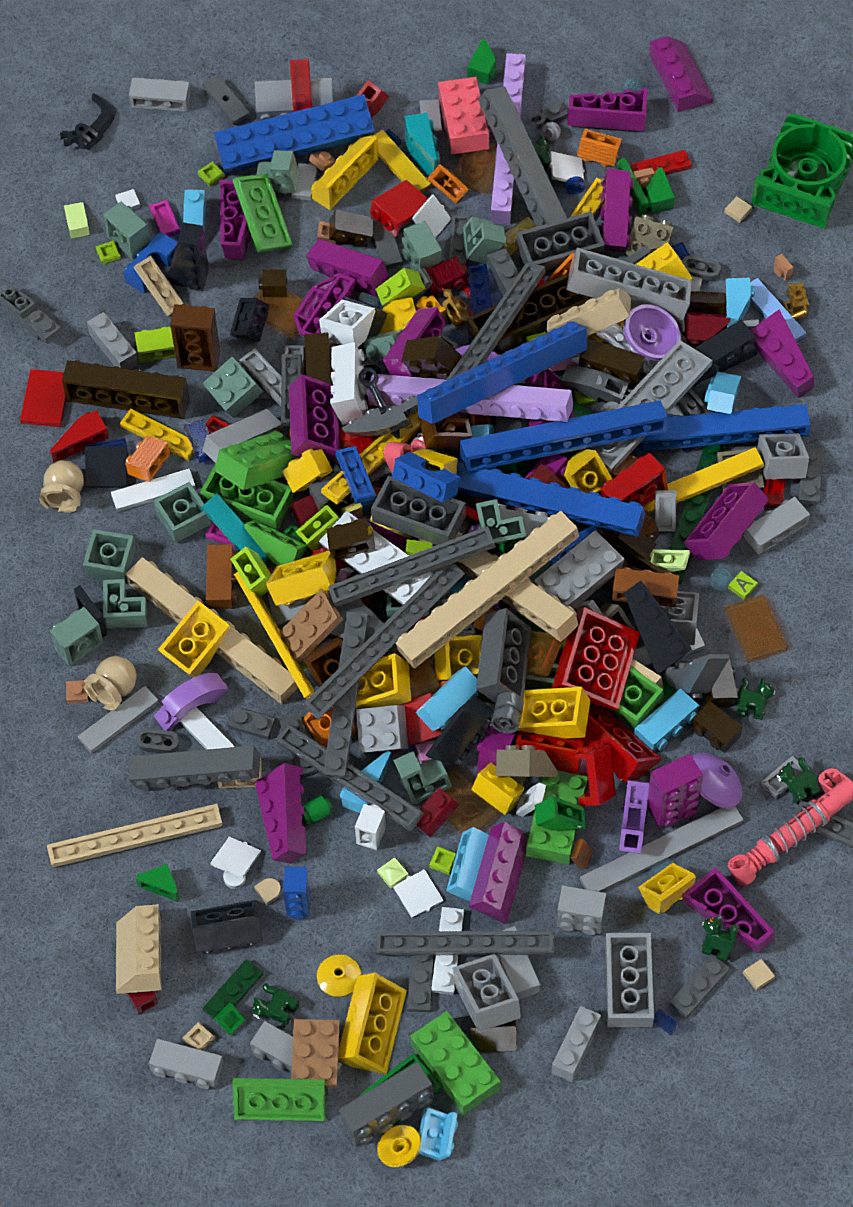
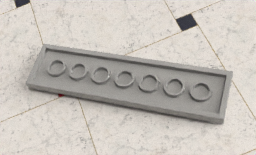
M679 340L616 409L661 400L667 414L711 367L712 360ZM646 436L585 449L596 450L607 470L613 473Z

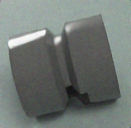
M504 692L498 695L491 720L494 729L503 733H514L518 730L525 704L521 696L512 692Z

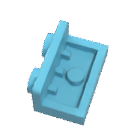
M428 1107L423 1110L419 1131L421 1147L418 1154L439 1161L452 1154L454 1149L453 1136L458 1127L456 1112L446 1114Z

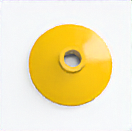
M333 955L326 958L320 964L317 970V982L326 994L333 997H344L353 993L357 976L361 975V970L357 962L351 957ZM337 970H341L343 974L337 976L335 975V972Z
M407 1125L391 1128L381 1137L378 1143L377 1153L379 1159L389 1167L407 1165L420 1151V1135L414 1128Z

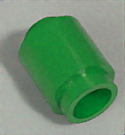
M320 795L302 805L305 813L302 820L306 825L309 823L314 824L331 815L332 805L327 797L323 798Z

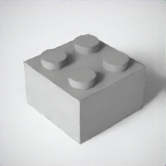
M799 433L765 434L759 436L757 448L764 463L762 471L765 479L806 478L809 456Z
M395 705L356 710L360 753L409 749L405 706Z
M562 886L557 911V927L564 931L580 930L587 935L600 934L606 893Z

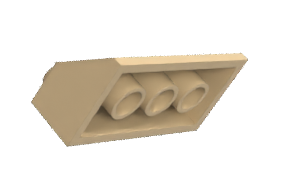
M620 288L614 291L609 290L599 298L589 299L579 307L574 306L561 315L552 316L547 321V332L549 333L553 329L574 321L586 327L587 336L629 318L631 297Z
M158 904L136 906L116 922V994L162 990L161 919Z

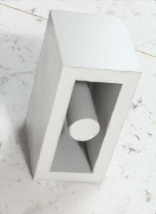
M364 804L355 825L356 844L377 850L386 829L385 811L377 805L369 806Z

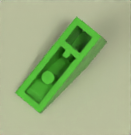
M257 520L245 523L244 528L272 563L279 566L303 558L307 547L306 544Z

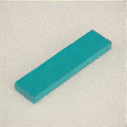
M218 494L201 507L204 513L238 551L247 546L257 552L264 563L269 559L244 528L245 524Z

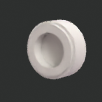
M224 872L223 874L224 883L231 889L242 887L246 881V876L242 879L230 873L226 874Z

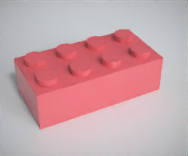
M476 77L438 82L439 101L451 154L489 149V132L485 114L478 101L480 92Z

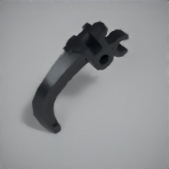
M93 93L92 101L100 107V115L90 126L80 123L75 126V130L60 132V139H63L64 147L76 143L81 149H92L93 145L101 141L103 134L115 118L116 112L113 106Z

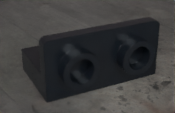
M240 298L230 335L234 338H250L255 342H260L270 306L259 298Z

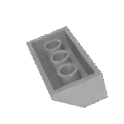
M332 78L310 79L312 107L333 102ZM291 80L254 82L257 121L293 112Z

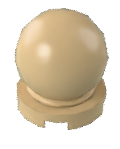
M60 460L51 464L43 477L44 487L41 489L39 501L47 509L50 506L59 508L58 512H75L77 506H80L81 503L80 492L84 485L83 473L71 461Z
M112 656L100 662L95 674L88 675L84 680L86 684L83 688L94 702L99 700L105 704L104 709L112 711L121 704V697L126 696L133 690L136 684L137 672L134 665L126 658Z

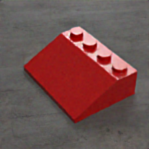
M584 607L576 612L579 625L566 638L551 689L582 687L590 698V704L617 710L640 632Z

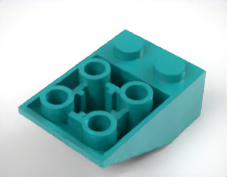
M428 113L406 115L405 140L408 154L429 176L440 163L439 151H436V136H433V120H429Z

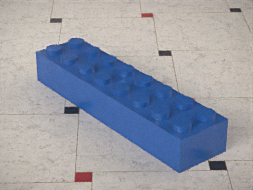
M365 94L214 132L226 175L258 167L259 162H271L274 150L293 151L294 157L356 142L360 137L373 136L374 127Z

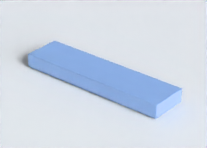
M758 278L750 282V285H754V297L750 298V302L759 312L767 318L780 309L795 341L797 342L804 338L806 331Z

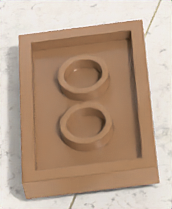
M321 589L280 630V633L294 660L301 663L343 619L328 592Z
M294 1019L291 1079L325 1080V1088H337L339 1020Z

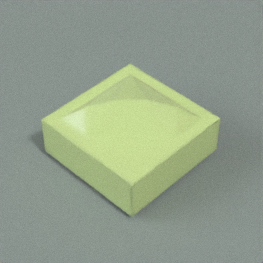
M393 858L377 870V873L390 889L408 876L407 871L396 858Z

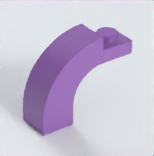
M217 673L196 676L170 692L161 701L164 705L154 717L163 730L172 731L189 711L205 703H217L229 688Z
M628 780L619 851L641 853L649 782Z

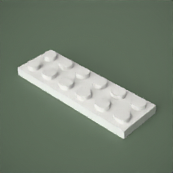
M346 511L332 527L337 524L353 522L357 518ZM373 530L375 550L342 558L341 560L362 574L409 555ZM326 533L319 542L329 550ZM428 572L383 589V591L404 605L434 574Z

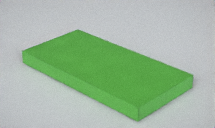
M268 174L236 177L233 179L257 252L292 247L293 245Z
M233 1078L234 1120L325 1121V1080Z

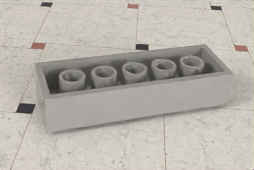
M577 248L570 265L567 290L596 299L603 296L609 290L614 291L620 288L630 295L631 309L639 305H654L668 312L675 321L682 323L690 304L692 281Z

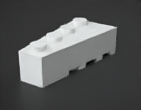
M355 342L332 347L331 365L334 372H331V379L334 386H331V394H333L334 398H331L330 404L342 425H346L352 419L361 418L368 411L367 402L364 400V395L367 394L366 387L358 379L360 371L364 369L362 366L364 354L362 349H358Z

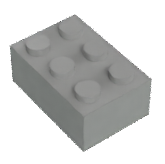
M495 954L453 967L455 987L478 1032L521 1018L519 999Z

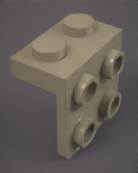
M642 215L641 218L635 217L630 234V244L625 252L630 256L647 245L652 253L665 243L670 242L676 228L672 227L671 222L661 220L660 223L654 222L653 217Z

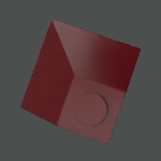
M686 312L685 338L690 339V343L702 344V340L707 341L730 322V318L722 314Z

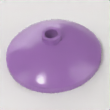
M647 304L639 305L630 311V317L624 321V334L628 343L637 353L648 359L661 360L681 340L680 330L676 321L668 312L660 307Z
M697 753L693 755L694 761L703 774L700 794L716 806L722 808L735 807L742 799L743 790L741 781L734 769L716 755L710 753Z

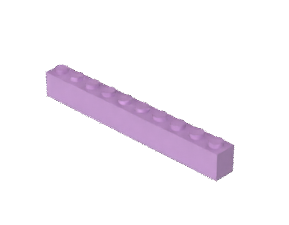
M507 53L503 87H506L521 118L526 55ZM497 144L491 221L496 224H510L515 178L499 144Z
M378 374L377 387L385 403L399 406L404 403L406 398L417 396L446 380ZM512 385L457 413L568 422L573 408L572 391ZM367 388L369 405L378 406L370 389Z

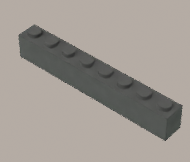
M506 87L486 90L478 99L480 107L487 118L488 124L515 178L536 227L566 219L567 217Z

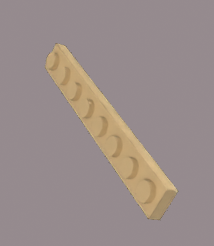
M213 804L48 844L47 848L53 868L222 827L223 825L218 804Z

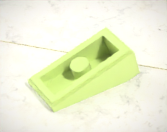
M83 202L65 205L70 238L90 235Z
M653 549L650 554L652 558L650 562L665 572L685 570L691 552L690 550Z

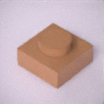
M324 150L311 154L309 159L322 172L331 168L336 163V160Z
M652 168L633 172L641 189H645L655 174Z
M319 221L316 241L321 239L336 244V241L329 240V222Z
M780 254L775 257L774 272L786 282L792 278L794 267Z
M84 680L66 681L67 704L89 702V697L83 688L86 684Z

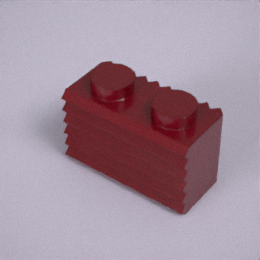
M457 256L426 269V272L433 281L428 291L434 297H443L446 289H460L468 282L467 274Z
M437 788V791L431 794V798H428V801L422 804L420 811L423 812L424 816L416 826L431 838L457 809L459 804L441 788Z

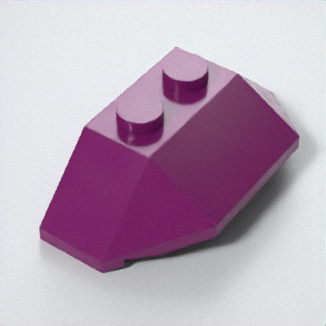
M337 273L333 275L334 277L314 285L293 315L299 335L321 333L319 320L338 302L343 300L344 296L352 299L356 279Z

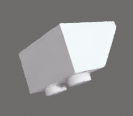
M341 300L319 320L321 333H329V340H333V344L344 345L355 342L358 347L367 339L375 308Z

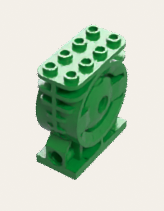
M799 114L787 115L774 143L769 158V168L763 169L760 175L756 177L751 205L825 229L834 207L835 197L839 193L842 183L853 164V132L805 118Z

